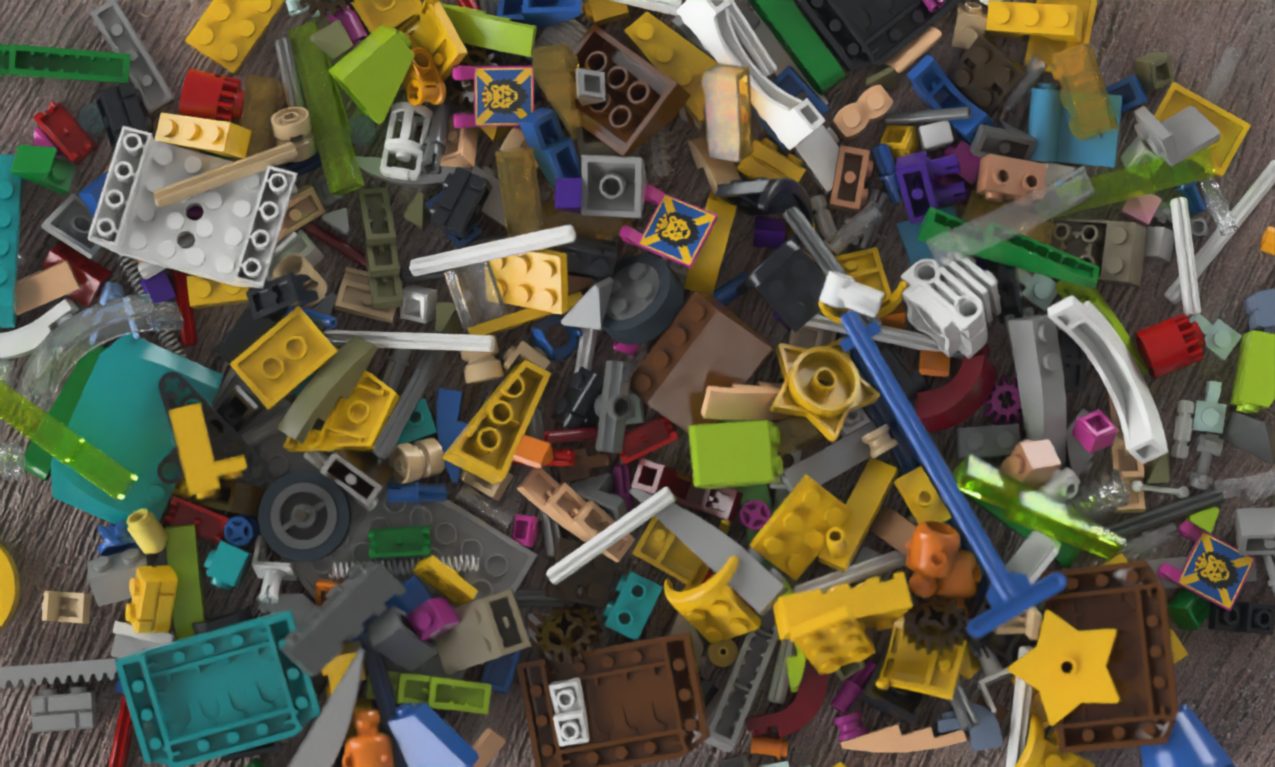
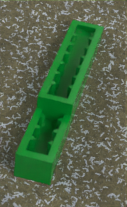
M0 44V76L118 84L129 82L131 54Z
M930 206L920 224L918 241L1095 289L1098 283L1099 266L993 221H989L986 229H983Z

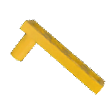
M581 291L568 295V310H571L583 297ZM527 308L467 329L469 335L492 336L557 313Z
M870 457L845 504L853 512L840 528L833 527L827 531V544L818 555L819 562L841 572H847L898 475V468Z

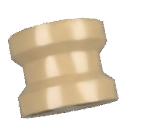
M887 423L861 438L863 443L868 444L870 447L872 459L898 445L897 440L891 438L889 434L890 428Z

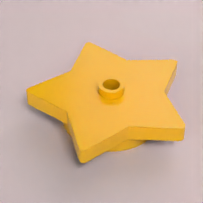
M845 337L823 347H813L810 349L779 343L776 348V354L784 383L770 407L771 412L806 417L830 442H835L847 414L875 403L880 397V393L859 376V372L850 358L849 351L845 352L839 341L845 339Z
M1047 610L1044 614L1037 646L1010 665L1008 671L1039 690L1048 721L1052 726L1056 725L1081 703H1118L1120 698L1107 668L1117 630L1078 631L1055 613ZM1066 661L1073 664V670L1070 673H1065L1062 670V664Z

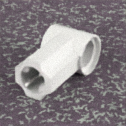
M829 271L819 299L820 301L837 308L844 309L846 307L874 318L877 316L883 301L884 292L854 282V278L843 273Z

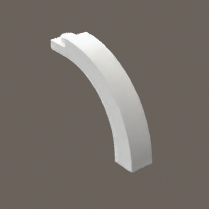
M1073 295L1048 307V317L1080 346L1104 382L1121 423L1126 451L1142 464L1168 453L1163 426L1149 388L1129 350L1106 318L1089 301L1082 304Z
M64 299L34 322L10 332L0 333V360L22 357L56 342L61 338L56 327L63 328L75 319L73 314L79 311L74 301Z

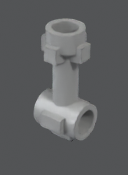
M1169 201L1166 203L1160 202L1153 216L1157 218V222L1164 224L1166 220L1172 222ZM1201 217L1194 220L1190 219L1193 241L1200 237H1206L1209 231L1206 220Z
M1208 432L1198 435L1195 450L1201 452L1196 473L1190 472L1188 479L1191 480L1190 487L1207 490L1208 485L1212 484L1213 478L1208 476L1213 455L1220 456L1224 442L1223 439L1218 438V435Z

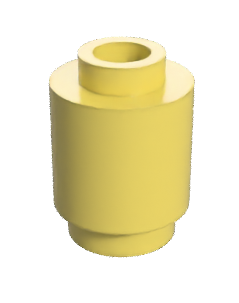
M139 509L128 517L126 521L128 531L143 553L156 554L165 548L168 534L152 512H148L147 509Z

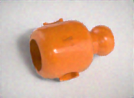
M928 520L919 523L915 527L912 539L905 545L908 549L906 565L915 572V575L909 580V589L912 593L921 597H931L937 590L936 579L944 578L952 572L961 538L956 529L950 525Z
M958 551L952 572L944 578L936 579L937 590L933 595L938 600L942 596H946L947 603L956 600L957 608H965V616H969L968 609L965 607V599L972 598L976 594L977 583L981 581V568L979 565H976V558L971 551Z
M376 709L354 711L351 721L356 727V734L349 736L345 741L343 766L395 767L392 739L388 734L378 732L379 712Z

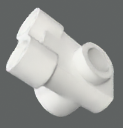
M1065 467L1062 471L1058 469L1047 483L1035 492L1033 498L1041 505V509L1046 515L1054 518L1062 510L1063 503L1076 495L1078 485L1081 482L1068 467Z

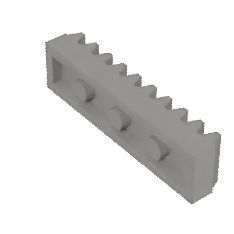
M118 658L0 667L1 688H10L12 684L13 687H22L23 683L25 686H34L35 682L39 686L46 685L47 680L52 685L58 684L59 679L62 684L70 683L71 678L74 683L82 682L83 677L86 682L94 681L95 676L98 681L106 680L107 675L110 680H116L119 675L115 660Z

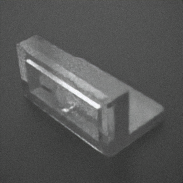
M490 261L453 268L444 272L463 329L507 314Z

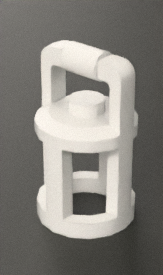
M397 102L392 105L380 165V172L383 176L406 181H416L420 178L422 172L421 163L425 152L423 150V142L428 137L433 115L430 109L422 105L413 106L409 102ZM414 113L420 114L422 116H414ZM397 120L403 122L400 138L393 139ZM417 125H423L420 143L414 142ZM389 154L402 162L417 160L415 170L394 166L387 167Z

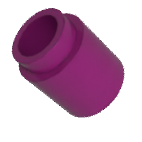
M347 6L348 10L346 12L340 8L337 10V17H334L331 13L328 18L331 23L337 20L341 21L354 45L349 49L351 51L368 34L356 12L351 11L350 7Z

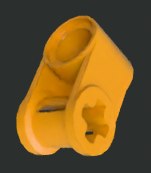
M420 47L414 48L412 52L415 56L402 82L407 99L413 106H420L423 102L440 105L445 100L446 87L437 70L434 58L428 50Z

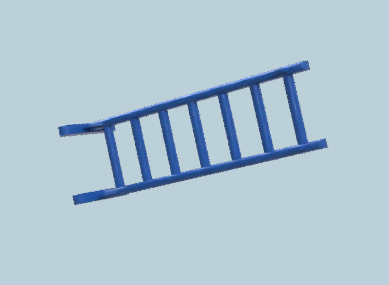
M850 310L843 314L841 322L848 334L837 332L840 338L845 337V339L839 341L845 352L849 351L865 381L880 393V399L919 467L922 466L952 518L949 520V525L959 533L961 538L960 544L963 549L974 554L976 565H979L981 568L982 583L977 599L980 601L988 591L986 598L992 608L968 623V633L973 637H981L1064 589L1066 578L1061 573H1052L1041 579L1040 575L1031 585L1026 575L1007 571L871 338L882 332L877 322L874 321L865 327L855 310Z

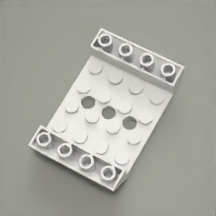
M123 126L87 239L126 257L236 287L263 288L297 173L268 165L267 170L164 207H158L153 196L155 190L233 163V161L156 141L152 133ZM193 206H199L204 210L203 216L199 220H190L187 217L188 209ZM184 234H190L195 238L193 246L187 249L178 245L179 238Z

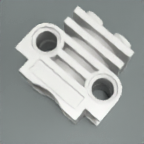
M950 250L952 259L947 255L942 257L943 267L933 259L919 260L901 275V279L909 286L902 292L903 299L908 306V322L918 331L929 335L937 343L938 348L949 358L957 351H960L965 357L970 359L988 341L986 322L989 324L993 320L992 312L997 316L1001 313L997 279L988 270L983 271L980 269L971 255Z

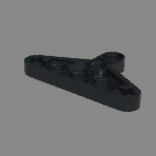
M173 371L162 375L158 387L176 445L177 441L169 411L184 407L188 399L196 398L202 403L205 423L207 424L211 420H218L223 425V432L220 436H209L214 460L219 461L231 458L227 454V446L231 442H240L244 446L245 451L243 455H245V459L251 452L255 456V458L250 460L256 467L260 464L264 466L262 471L264 477L262 479L258 477L251 479L249 477L251 470L247 466V469L242 470V476L234 479L256 486L264 484L270 476V468L267 462L182 375ZM166 378L171 380L178 378L180 381L177 385L182 392L185 391L186 387L191 391L190 394L183 397L179 405L174 401L179 396L174 391L167 393L164 390L167 386ZM178 445L161 460L157 467V475L165 484H176L185 476ZM174 462L178 465L180 472L175 479H167L163 476L162 467L165 463Z

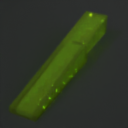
M311 21L289 30L288 34L291 39L329 193L340 196L363 187L365 184L348 134L352 131L335 79L328 72L331 69L328 56L310 39L312 34L319 31L317 21Z
M1208 146L1172 167L1161 157L1045 188L1042 200L1034 203L1038 221H1043L1214 177L1216 171Z
M0 379V418L60 462L71 467L110 497L122 501L138 476Z
M970 454L954 469V480L962 493L1006 509V520L1109 560L1126 546L1125 538Z

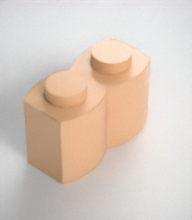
M882 85L870 87L862 93L857 102L848 104L840 109L835 115L831 126L843 142L853 140L865 130L867 124L881 120L889 112L893 100Z

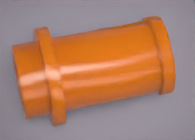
M753 735L750 753L776 756L777 760H780L781 757L787 758L789 740H784L783 736L780 739Z

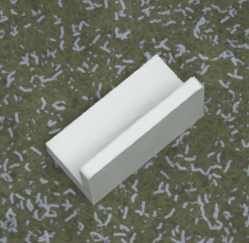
M1036 526L1006 563L1005 568L1009 572L1026 575L1031 585H1033L1058 554L1061 543L1039 526Z
M115 621L112 633H116L111 656L121 658L137 651L176 641V635L169 632L155 633L153 631L151 633H136L131 623Z

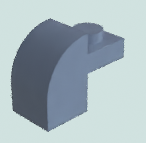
M971 703L976 717L980 721V724L972 729L968 726L971 751L1003 747L1000 726L994 714L979 704ZM954 711L941 713L942 719L935 720L937 732L939 733L961 729Z

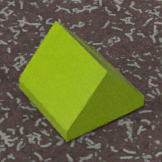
M1216 506L1186 516L1185 520L1211 534L1219 514V509Z

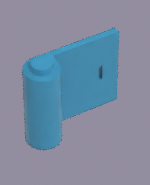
M1038 83L1037 88H1031L1027 134L1035 138L1037 142L1029 160L1116 167L1123 96L1055 90L1056 84Z

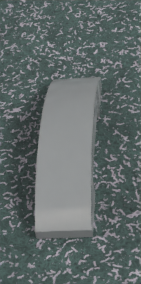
M353 156L352 162L357 168L378 180L414 188L443 186L449 173L454 174L457 168L442 166L441 174L421 173L418 180L406 181L383 176L380 172L382 158ZM472 167V168H463V169H465V170L471 172V170L473 169V167Z

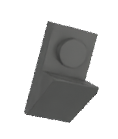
M999 120L996 127L979 125L970 147V152L973 156L977 157L994 154L1029 161L1037 140L1012 125Z
M603 474L569 485L586 502L593 500L615 521L627 514L623 499L615 494L612 474Z

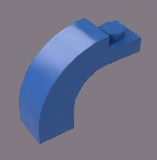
M927 54L907 74V77L913 84V90L930 110L971 107V119L948 120L951 131L968 145H972L980 124L996 127L985 112L972 104L957 90L936 60Z

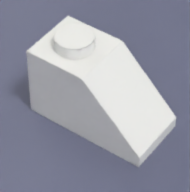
M822 124L792 148V150L804 162L803 165L825 196L831 193L839 152L837 143L840 140L831 127L826 129Z

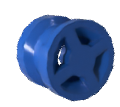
M241 514L233 517L224 526L226 540L233 546L238 547L253 542L257 539L260 532L258 521L251 515Z

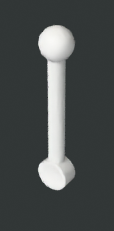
M1139 480L1133 481L1131 485L1132 490L1135 492L1146 490L1174 494L1180 499H1185L1190 493L1189 489L1185 486L1175 489L1147 485Z

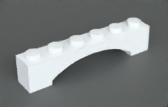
M687 0L676 10L684 24L690 27L701 41L702 46L712 54L720 64L721 69L729 75L738 86L741 94L751 102L758 111L759 116L768 123L776 133L777 138L785 144L789 151L826 121L808 98L802 101L786 93L771 82L756 67L735 34L729 17L728 7L731 3L728 0Z

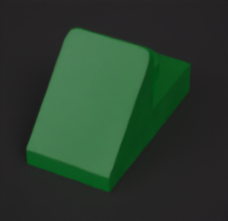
M19 145L10 173L65 195L69 192L76 166L56 158L57 148Z

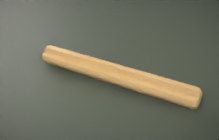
M288 142L155 190L153 196L157 206L164 207L266 170L268 165L274 167L296 159L298 157L293 142Z

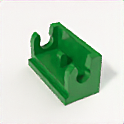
M430 525L370 528L368 532L370 539L369 558L371 559L432 556Z

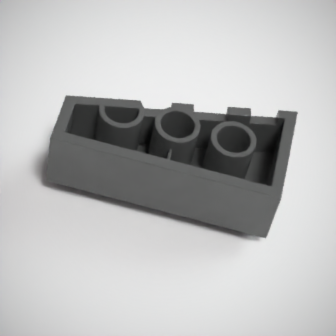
M363 561L353 565L347 572L348 578L341 585L337 584L330 589L326 595L328 599L320 607H314L306 615L305 619L307 621L301 628L292 630L284 640L286 644L281 650L305 674L317 675L344 649L342 642L345 639L350 641L365 630L364 622L367 619L374 617L376 614L380 616L388 608L385 603L394 593L400 597L407 590L383 564Z

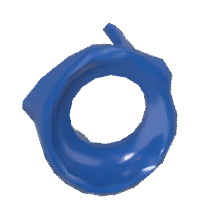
M557 314L538 320L531 329L534 347L543 350L548 355V359L553 361H559L569 356L577 347L578 336L583 335L577 327L564 326L561 323L564 317ZM561 325L568 331L569 340L565 346L555 348L548 342L546 331L550 326Z
M124 520L119 521L116 525L110 524L107 528L102 525L98 526V530L104 539V542L97 547L100 556H109L124 552L127 549L140 548L129 531L125 529Z

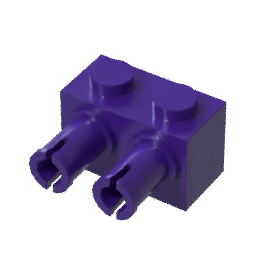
M926 151L897 157L895 171L910 224L922 222L930 206L941 210L943 204L964 199L968 200L967 188H965L964 180L941 187L935 184V177L961 172L960 162L957 161V153L933 160L928 157Z

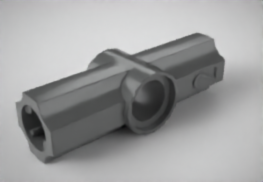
M606 360L603 392L597 397L594 404L596 415L599 417L597 451L622 453L626 420L632 416L634 411V403L629 396L632 363Z

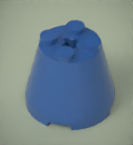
M1188 704L1179 707V714L1167 744L1139 746L1143 767H1235L1231 757L1196 714L1190 710Z

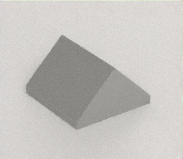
M582 155L581 215L641 218L647 186L643 158Z
M73 193L41 225L42 229L96 263H99L107 248L87 239L94 218L82 199Z

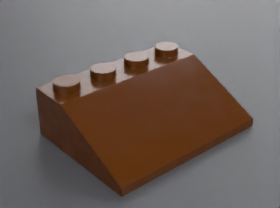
M593 24L540 96L623 157H627L671 122L691 94L673 79ZM577 68L605 72L606 100L604 102L585 106L581 105L577 99Z
M695 291L631 376L630 390L648 406L689 433V426L717 424L720 420L704 418L701 414L707 386L732 388L733 383L747 385L774 348L709 292Z

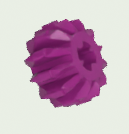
M1002 375L999 379L1000 386L995 381L988 396L989 399H986L982 406L989 405L990 407L983 412V415L987 417L994 413L993 424H997L1001 416L1003 417L1004 425L1010 424V415L1018 423L1021 421V416L1017 411L1022 413L1019 388H1015L1018 381L1016 377H1013L1009 385H1007V378L1005 375ZM1006 393L1010 395L1008 400L1012 402L1011 407L1007 405L1005 408H1002L998 396L1002 397Z

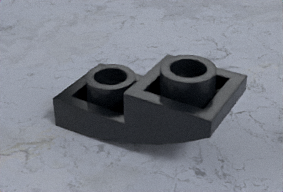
M1235 601L1231 611H1227L1211 603L1208 629L1273 635L1275 605Z

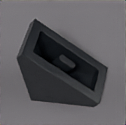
M237 385L216 411L239 433L263 408L243 387ZM210 421L221 433L223 432V425L220 421Z

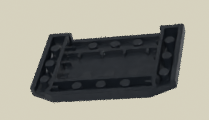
M795 0L847 71L883 64L962 1L946 0L941 8L937 6V10L931 13L922 0Z

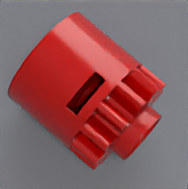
M190 68L181 92L179 115L235 124V118L242 119L247 102V93L242 92L241 79Z
M1185 313L1134 333L1137 349L1149 369V375L1154 380L1204 359L1202 347L1206 346L1202 330L1196 321L1191 323Z

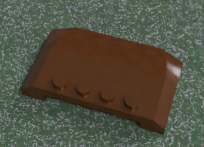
M1145 560L1042 572L1041 579L1052 573H1061L1066 578L1064 589L1043 600L1046 603V611H1052L1078 631L1117 630L1107 668L1120 701L1118 703H1081L1057 723L1060 754L1167 744L1179 714V702L1166 589L1149 563ZM1069 661L1062 664L1063 672H1072L1073 664Z
M691 631L594 649L593 652L585 651V658L581 659L579 656H576L573 663H570L568 658H565L561 664H558L556 658L551 661L544 658L516 664L535 767L637 766L682 758L711 736ZM580 677L590 740L584 743L559 746L553 721L555 711L549 684L555 681Z

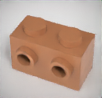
M840 145L828 208L858 213L860 206H866L868 189L863 187L865 177H871L874 160L869 159L870 150Z
M988 154L980 159L976 194L985 195V199L989 201L1002 202L1003 199L1013 200V204L1016 206L1031 207L1032 204L1042 200L1047 164Z
M1050 439L1033 442L1025 440L1015 446V450L1009 458L1002 462V466L994 474V478L1005 501L1033 497L1035 492L1047 483L1062 464Z

